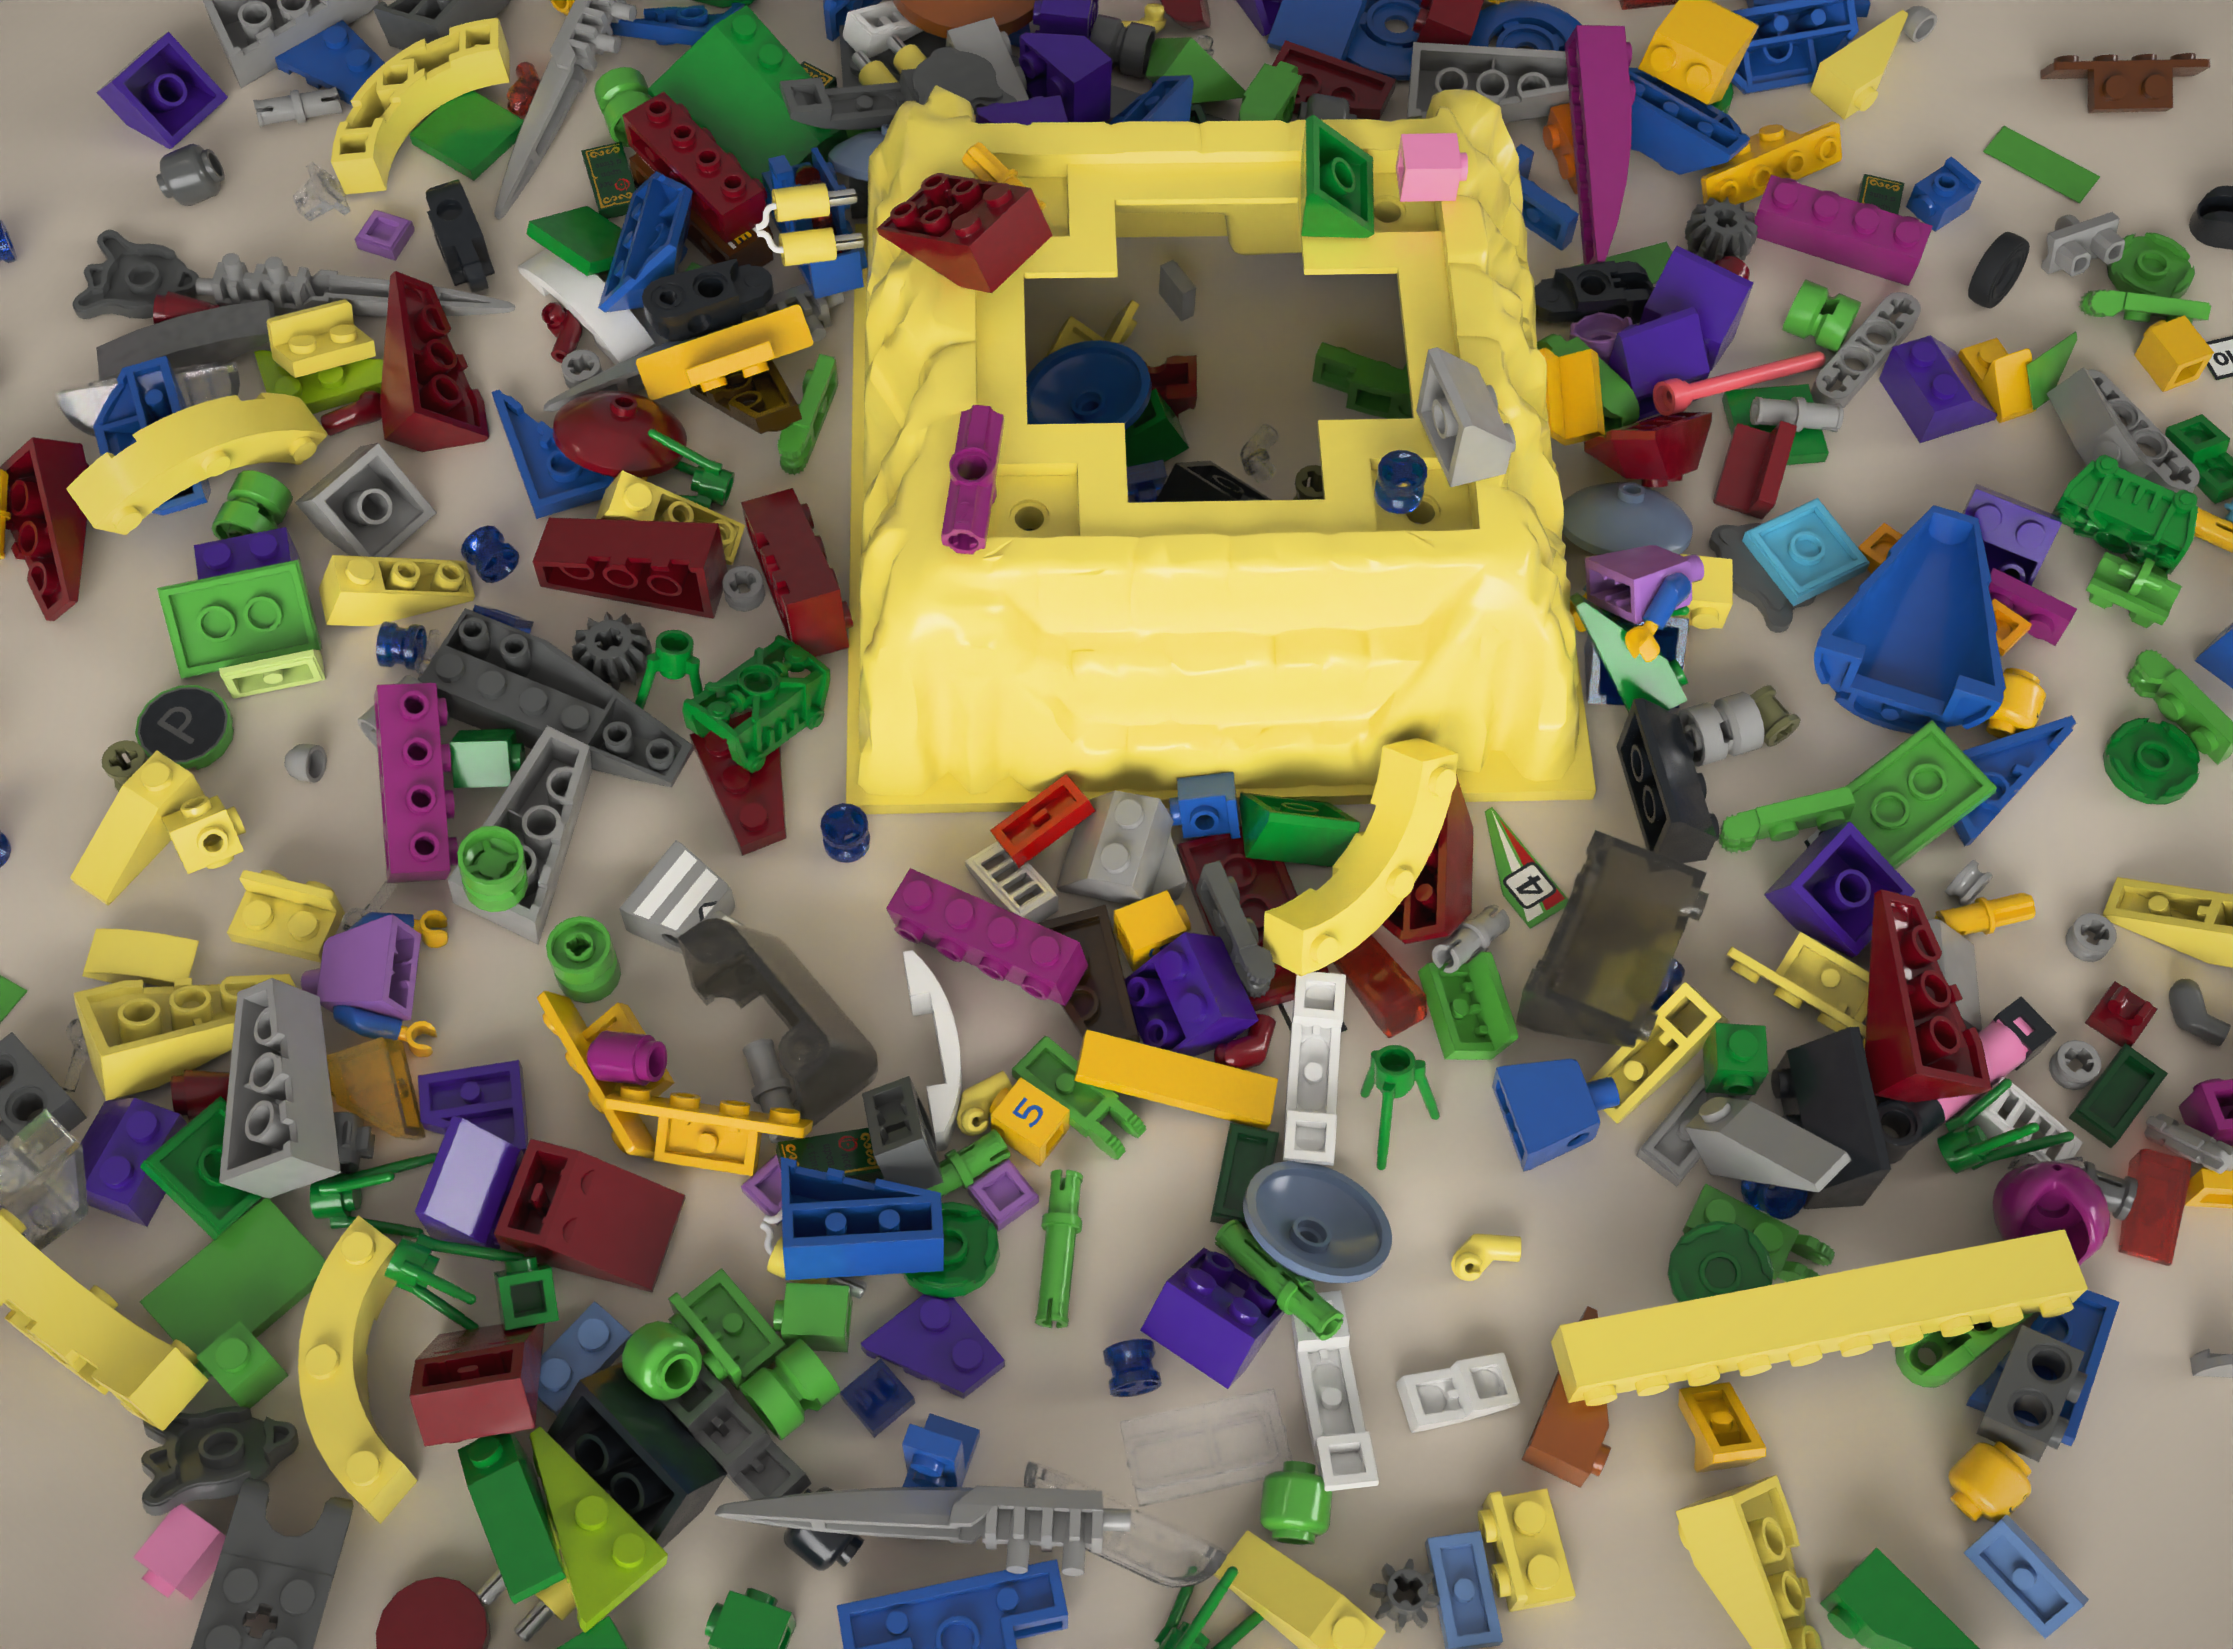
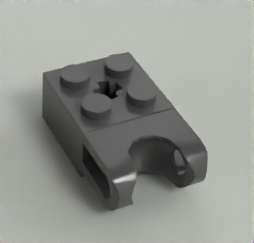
M248 1477L242 1483L191 1649H313L352 1516L353 1501L340 1497L330 1498L325 1502L323 1512L313 1529L301 1536H284L274 1531L266 1519V1509L269 1502L268 1495L270 1492L269 1484L265 1481ZM259 1614L269 1616V1623H275L276 1629H266L262 1638L250 1636L251 1627L244 1626L246 1621L255 1620Z

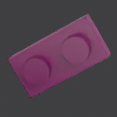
M1993 568L1990 573L1992 581L1989 585L1991 601L1995 598L2030 622L2032 626L2028 633L2031 636L2056 646L2071 622L2077 608Z

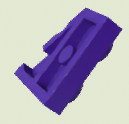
M519 1060L418 1075L420 1121L425 1130L445 1135L452 1116H456L520 1148L523 1154H525L529 1142L523 1068Z
M922 1295L860 1343L861 1349L867 1356L874 1359L877 1356L902 1367L905 1373L918 1379L931 1380L938 1383L941 1389L963 1399L1005 1367L1003 1357L953 1297L939 1298Z

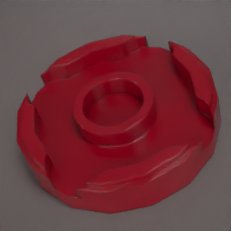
M443 1577L417 1580L397 1592L382 1611L376 1630L377 1649H487L491 1638L490 1623L488 1622L485 1607L477 1594L460 1581Z

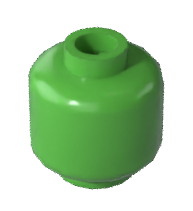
M655 1321L645 1324L628 1339L622 1353V1367L627 1378L651 1398L668 1401L678 1398L689 1391L696 1382L702 1368V1354L697 1343L673 1324Z
M1300 1461L1283 1462V1471H1275L1265 1477L1262 1488L1260 1523L1265 1529L1272 1532V1540L1293 1545H1313L1315 1537L1327 1532L1330 1525L1332 1491L1324 1490L1323 1478L1315 1474L1316 1466L1314 1464Z

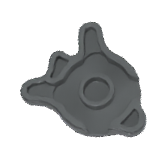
M942 47L934 50L930 57L917 66L912 76L915 100L922 105L926 103L935 85L968 100L972 105L974 115L978 107H985L992 103L1005 104L1017 102L1013 96L1000 89L996 81V72L989 61L977 54L959 51L951 47Z
M106 230L98 236L97 244L107 260L102 264H90L85 268L84 275L88 282V288L74 299L72 305L76 315L82 319H91L102 314H116L138 319L152 318L154 300L157 294L166 295L170 291L193 298L197 295L196 280L199 276L196 272L188 269L177 258L174 250L166 246L151 243L135 244L127 241L114 230Z
M1763 523L1740 526L1721 525L1716 527L1711 534L1709 545L1717 558L1732 559L1733 593L1758 608L1770 631L1775 633L1787 631L1793 619V609L1811 605L1816 596L1793 607L1742 542L1746 531Z
M240 1406L215 1408L196 1414L179 1413L164 1431L143 1420L146 1435L163 1445L146 1451L141 1458L144 1473L153 1480L142 1494L143 1508L146 1513L152 1516H160L183 1503L193 1500L221 1499L239 1494L242 1483L248 1477L263 1481L279 1462L290 1456L299 1445L297 1429L289 1422L275 1421L267 1416L265 1421L253 1418L248 1407Z

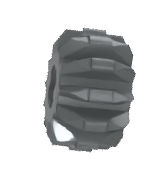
M1710 197L1705 205L1697 204L1685 228L1688 251L1698 253V256L1713 263L1726 256L1745 260L1750 254L1758 235V226L1754 224L1755 213L1745 212L1744 202L1737 205L1731 204L1728 197L1721 203Z
M608 612L604 616V621L601 622L588 618V630H576V645L572 646L573 660L605 683H611L612 688L617 691L621 685L620 682L628 681L636 686L638 679L636 673H645L647 656L652 653L650 640H647L645 628L641 626L640 622L632 624L631 618L626 613L617 620H613V617Z

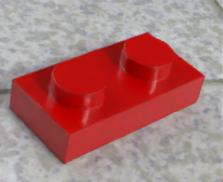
M1065 774L992 828L990 832L1017 867L1020 868L1094 813L1095 809L1088 798Z

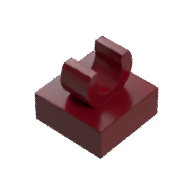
M2114 981L2085 1021V1024L2120 1047H2123L2125 1043L2132 1047L2158 1009L2150 1002L2131 992L2127 987Z

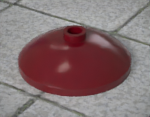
M596 391L581 395L563 405L556 413L553 423L554 441L566 457L588 470L617 477L621 471H625L638 478L654 476L672 469L682 460L683 456L649 437L648 431L650 429H655L684 446L687 444V435L683 425L666 407L647 397L624 391Z

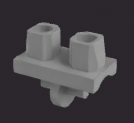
M2113 212L2083 222H2079L2073 215L2060 217L2056 221L2055 231L2047 235L2048 254L2046 259L2042 261L2041 268L2047 274L2063 269L2072 277L2084 273L2090 266L2092 259L2099 257L2107 265L2119 261L2122 258L2125 240L2117 234L2120 218Z

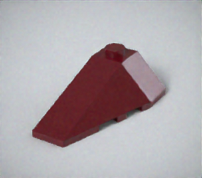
M397 271L390 275L380 395L384 440L420 452L485 442L489 438L484 401L479 389H471L464 374V370L468 367L463 354H456L447 335L451 331V326L432 284Z
M32 437L0 466V469L8 473L6 511L11 513V519L6 520V529L11 531L16 541L11 547L15 558L25 560L29 568L27 582L47 621H55L78 602L87 517L66 488L89 467V464L86 462L81 443Z
M1883 889L1874 893L1865 1052L1874 1095L1905 1102H1921L1981 1094L1992 1090L1982 1041L1976 1027L1967 1029L1956 1002L1963 998L1957 985H1948L1937 962L1942 955V951L1919 899Z

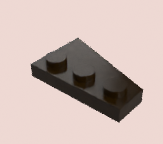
M773 360L767 361L769 370L744 378L742 370L726 375L727 385L706 392L702 391L700 385L689 388L692 395L759 434L768 431L778 432L784 430L791 423L802 419L798 404Z
M1106 905L1037 923L1080 942L1088 967L1067 1005L1063 1006L1060 1004L1082 1039L1086 1030H1091L1139 1043L1140 1038Z

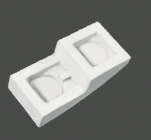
M1504 1353L1457 1360L1450 1368L1405 1375L1396 1382L1411 1433L1483 1417L1515 1407L1520 1403Z

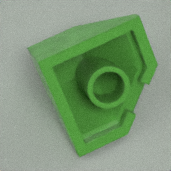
M1192 37L1157 38L1152 44L1146 71V77L1152 83L1161 76L1191 75L1194 81L1192 103L1240 99L1243 97L1245 90Z

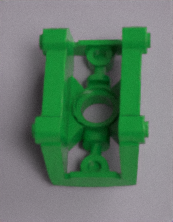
M2104 454L2100 455L2096 461L2092 460L2069 482L2052 514L2061 517L2062 524L2074 528L2073 534L2094 539L2097 544L2106 550L2118 554H2127L2139 564H2142L2146 557L2155 561V566L2166 570L2165 573L2170 575L2180 563L2194 539L2198 498L2195 494L2184 489L2176 493L2118 467L2116 459Z
M777 635L774 642L764 649L761 647L755 649L754 656L717 682L705 684L704 691L693 699L687 698L683 703L682 709L685 725L701 738H704L712 731L722 739H727L732 760L750 773H754L763 767L767 755L805 727L812 730L822 723L825 715L823 710L830 685V669L799 645L781 635ZM805 669L811 672L805 678H790L788 671L802 672ZM747 708L752 709V716L733 729L728 725L734 712L742 713Z

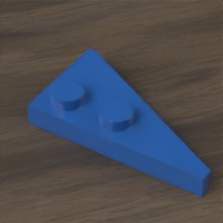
M732 3L731 8L721 14H708L705 5L644 9L643 19H635L633 22L620 19L619 23L611 22L610 26L613 35L655 40L657 44L663 46L677 43L691 45L692 47L715 24L743 8L745 4Z
M500 389L491 392L536 519L603 498L605 490L614 480L612 476L607 475L605 477L603 474L588 470L571 461L557 447L553 438L552 428L543 421L536 422L524 412L523 406L511 396L503 394Z
M2072 715L1963 750V753L1997 787L1995 794L1953 825L1964 847L1972 844L2071 734L2072 728L2076 724Z

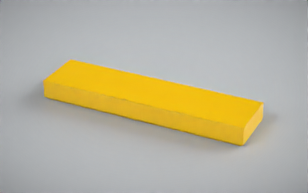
M1086 1030L1083 1036L1074 1081L1265 1130L1271 1124L1278 1083L1277 1078L1091 1030Z

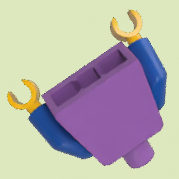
M1648 545L1585 558L1586 585L1583 588L1585 591L1583 597L1594 605L1632 623L1645 622L1643 626L1634 627L1626 633L1625 644L1633 658H1636L1640 653L1645 662H1650L1660 653V646L1653 635L1657 629H1664L1674 610L1690 604L1692 601V583L1703 579L1704 565L1696 554L1683 557L1657 545ZM1570 600V613L1574 617L1575 627L1579 632H1584L1586 629Z
M439 910L427 911L420 920L414 919L413 914L367 913L346 931L331 936L324 942L321 966L318 969L308 970L302 974V990L319 996L321 1006L332 1012L334 1020L361 1036L391 1044H396L397 1040L405 1041L408 1043L410 1051L418 1057L432 1055L433 1051L430 1046L414 1042L415 1038L422 1034L437 1037L436 1030L432 1024L427 1021H418L407 1027L402 1025V1021L411 1020L421 938L424 944L431 948H439L446 945L448 942V933L440 929L430 930L435 927L446 928V916Z

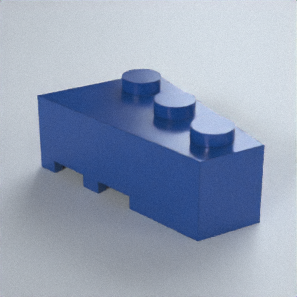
M781 1157L782 1237L785 1280L944 1271V1234L940 1192L878 1178L875 1183L845 1177V1171L828 1168L826 1173L797 1166V1160Z

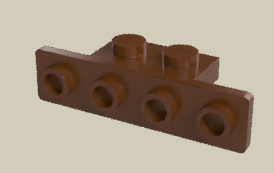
M2182 53L2173 55L2168 60H2157L2156 54H2141L2133 56L2131 60H2118V55L2109 54L2096 56L2093 58V61H2079V56L2067 55L2054 58V63L2040 71V78H2088V113L2160 112L2173 108V77L2195 76L2210 68V59H2196L2195 53Z

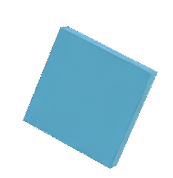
M1818 498L1746 531L1742 542L1793 607L1866 572L1870 564Z

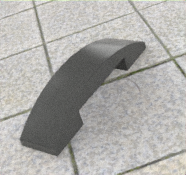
M915 69L901 70L900 81L895 83L825 89L820 77L780 81L779 86L790 119L825 129L860 130L880 128L883 124L891 123L899 107L905 101H916L912 81Z

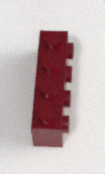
M662 92L623 114L628 145L655 172L657 171L693 191L691 208L726 244L762 222L763 211L766 207L765 200H767V192L763 184L756 177L751 178L741 168L739 161L731 152L725 153L717 145L712 133L705 127L701 129L692 120L690 113L683 104H676L665 92Z

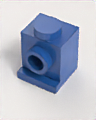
M1951 156L1945 161L1944 166L1915 184L1906 208L1924 223L1932 225V230L1936 232L1970 209L1982 181Z
M1233 772L1177 778L1178 797L1169 798L1170 814L1174 821L1172 826L1182 825L1183 838L1230 833L1231 839L1240 838L1238 804Z

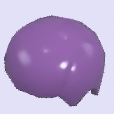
M1598 312L1584 316L1577 323H1572L1570 326V340L1578 336L1590 349L1597 352L1598 356L1608 365L1617 333L1633 325L1630 317L1622 319L1615 314Z

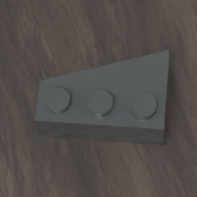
M396 0L389 6L382 1L374 6L373 10L389 45L404 50L424 38L428 44L438 38L447 36L451 27L477 20L495 18L511 0Z

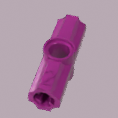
M973 405L969 410L961 411L955 453L949 462L951 479L941 541L942 545L950 547L960 554H974L979 549H985L991 508L997 497L996 475L1004 429V416L995 412L990 406Z

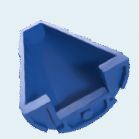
M1933 505L1890 548L1886 560L1858 587L1857 593L1821 630L1814 652L1815 670L1821 684H1829L1836 692L1834 700L1842 707L1872 724L1909 734L1916 733L1931 720L1944 733L1946 727L1962 725L1964 729L1968 730L1985 722L1999 709L2006 686L1996 638L1998 628L1989 592V585L1992 580L1978 518Z

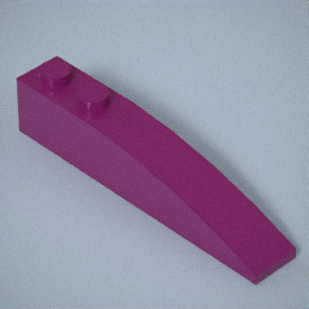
M1577 25L1565 43L1584 265L1606 261L1619 220L1627 183L1632 137V105L1635 100L1636 87L1634 81L1630 80L1629 77L1632 46L1630 42H1626L1625 26Z

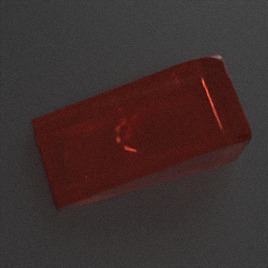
M1372 935L1345 956L1333 962L1340 974L1346 975L1347 984L1387 1038L1399 1034L1426 1018V994Z
M2141 1149L2129 1161L2128 1176L2138 1180V1189L2131 1211L2126 1219L2122 1221L2118 1252L2166 1266L2172 1264L2189 1186L2191 1161L2150 1149Z

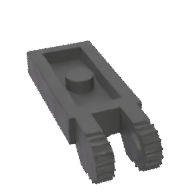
M1220 860L1205 864L1196 887V893L1215 935L1222 938L1247 995L1254 997V999L1256 997L1261 998L1262 995L1265 996L1266 992H1268L1271 979L1275 975L1276 968L1274 967L1275 963L1272 962L1273 957L1269 950L1257 945L1259 942L1258 931L1253 919L1245 917L1239 904L1240 893L1235 879L1232 876L1226 875Z

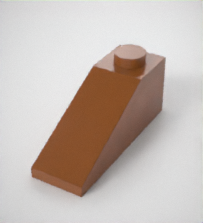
M1587 1306L1579 1321L1598 1318L1597 1310ZM1558 1370L1521 1460L1581 1488L1590 1473L1599 1477L1611 1450L1610 1446L1603 1444L1609 1428L1607 1403L1597 1406H1587L1585 1400L1568 1403Z

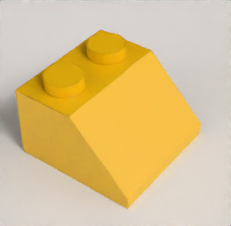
M1678 0L1656 30L1638 69L1706 105L1719 102L1732 81L1759 25L1711 0Z

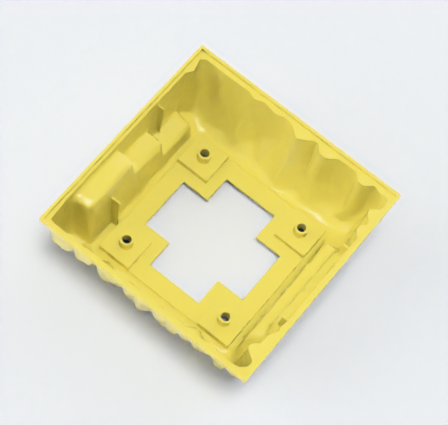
M937 85L931 90L924 105L916 101H905L899 107L889 125L884 140L869 156L868 224H855V233H862L864 238L855 241L864 240L863 247L868 267L862 269L864 287L854 289L849 610L853 627L849 628L847 815L1017 811L1065 774L1068 775L1088 800L1116 790L1160 798L1165 808H1170L1169 798L1178 797L1177 778L1228 772L1234 773L1238 807H1240L1239 799L1241 792L1329 802L1332 805L1371 804L1381 764L1382 746L1417 737L1458 753L1456 774L1465 802L1593 800L1596 793V785L1576 649V627L1574 617L1570 613L1571 582L1566 577L1567 561L1564 559L1566 545L1561 540L1564 505L1559 472L1556 471V464L1552 460L1551 436L1548 424L1546 403L1547 363L1545 357L1537 349L1534 279L1529 271L1527 262V230L1522 216L1523 196L1519 172V156L1502 119L1501 107L1474 90L1452 89L1443 90L1431 97L1425 119H1400L1391 122L1372 119L1322 120L1373 157L1374 235L1368 238L1301 236V154L1306 120H1295L1289 123L1281 120L1206 121L1200 124L1190 121H1127L1112 125L1105 123V121L1032 122L1030 125L1019 123L978 124L975 123L974 110L968 100ZM1457 133L1460 153H1467L1468 174L1466 181H1459L1456 201L1400 202L1396 161L1401 134ZM978 142L982 143L1009 170L1014 168L1018 172L1017 178L1026 187L1031 188L1034 195L1046 204L1042 213L1053 235L993 293L956 285L879 235L877 228L890 217L892 209L912 197L921 188L922 182L929 176L944 173L978 179L962 163V158L966 151ZM1228 236V242L1234 252L1241 255L1302 253L1304 275L1397 274L1413 418L1318 420L1317 428L1324 499L1128 503L1125 423L1027 424L1024 279L1118 277L1117 237ZM1438 347L1478 367L1485 384L1493 387L1497 397L1500 417L1503 423L1510 424L1516 441V448L1514 452H1511L1506 474L1450 487L1416 412L1428 349ZM973 405L990 406L995 412L1004 416V429L996 475L997 497L991 508L985 549H979L974 554H960L950 547L942 545L941 541L951 479L949 462L955 453L961 411L969 410Z

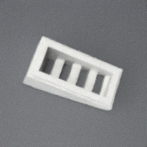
M890 0L849 11L845 21L843 38L856 52L863 51L868 58H871L890 49L886 43L890 36L897 35L903 42L924 30L910 23L898 11L893 1Z
M998 842L993 843L965 861V866L996 906L1035 923L1041 922L1058 911V896L1044 878L1028 862L1018 868ZM1001 854L1006 859L988 871L983 867V865ZM1011 867L1015 870L1013 874L1000 882L994 879ZM1020 880L1025 883L1010 894L1005 891ZM1031 892L1035 896L1020 906L1016 903V901Z
M2002 1077V1078L1997 1082V1084L2000 1083V1082H2001L2003 1079H2005V1078ZM2013 1083L2008 1090L2000 1095L1996 1101L1975 1117L1968 1125L1970 1127L1979 1125L1988 1139L2015 1129L2013 1126L2018 1119L2026 1124L2038 1123L2039 1132L2044 1137L2067 1131L2070 1132ZM2001 1107L2009 1112L2005 1120L1997 1114ZM2033 1134L2025 1136L2022 1139L2016 1140L2001 1147L2003 1148L2029 1141ZM2074 1135L2072 1141L2059 1144L2062 1148L2053 1161L2045 1155L2049 1148L2016 1157L2026 1164L2046 1161L2070 1164L2083 1142Z

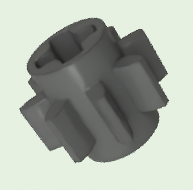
M333 1112L341 1173L355 1172L359 1169L360 1158H373L375 1135L371 1134L372 1127L363 1126L364 1118L362 1116L349 1112Z
M1408 1559L1405 1567L1397 1572L1391 1565L1386 1563L1381 1572L1387 1585L1380 1583L1372 1584L1369 1592L1373 1597L1381 1598V1606L1375 1618L1382 1619L1387 1615L1390 1619L1396 1621L1395 1629L1397 1633H1400L1406 1622L1414 1620L1420 1628H1424L1428 1618L1422 1607L1436 1608L1440 1602V1597L1428 1593V1585L1433 1579L1434 1574L1430 1572L1422 1576L1419 1572L1413 1570V1559ZM1397 1589L1402 1592L1411 1589L1415 1593L1413 1601L1410 1603L1408 1600H1403L1398 1603L1394 1599Z

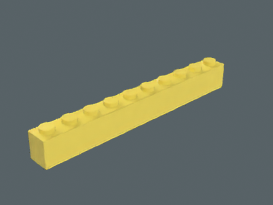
M2063 1229L1559 1325L1551 1340V1345L1568 1403L1585 1400L1587 1406H1597L1615 1400L1618 1397L1617 1393L1636 1390L1638 1396H1649L1663 1392L1669 1388V1383L1688 1380L1690 1386H1700L1718 1380L1721 1377V1373L1739 1370L1741 1376L1760 1374L1769 1370L1772 1367V1363L1790 1360L1791 1366H1804L1820 1360L1824 1353L1839 1350L1842 1356L1849 1357L1871 1350L1873 1344L1891 1341L1893 1347H1901L1922 1340L1924 1338L1923 1334L1941 1331L1943 1337H1953L1971 1331L1974 1328V1324L1991 1321L1993 1327H2005L2024 1319L2023 1315L2041 1312L2043 1318L2056 1317L2073 1310L2074 1306L2072 1303L2088 1287L2066 1231Z

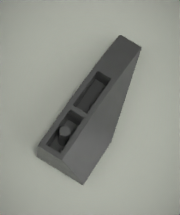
M467 608L464 609L419 678V681L422 683H436L437 697L446 698L447 711L451 718L481 730L516 729L517 743H523L525 747L533 749L548 725L589 745L593 770L632 780L672 787L694 750L691 743L550 642Z

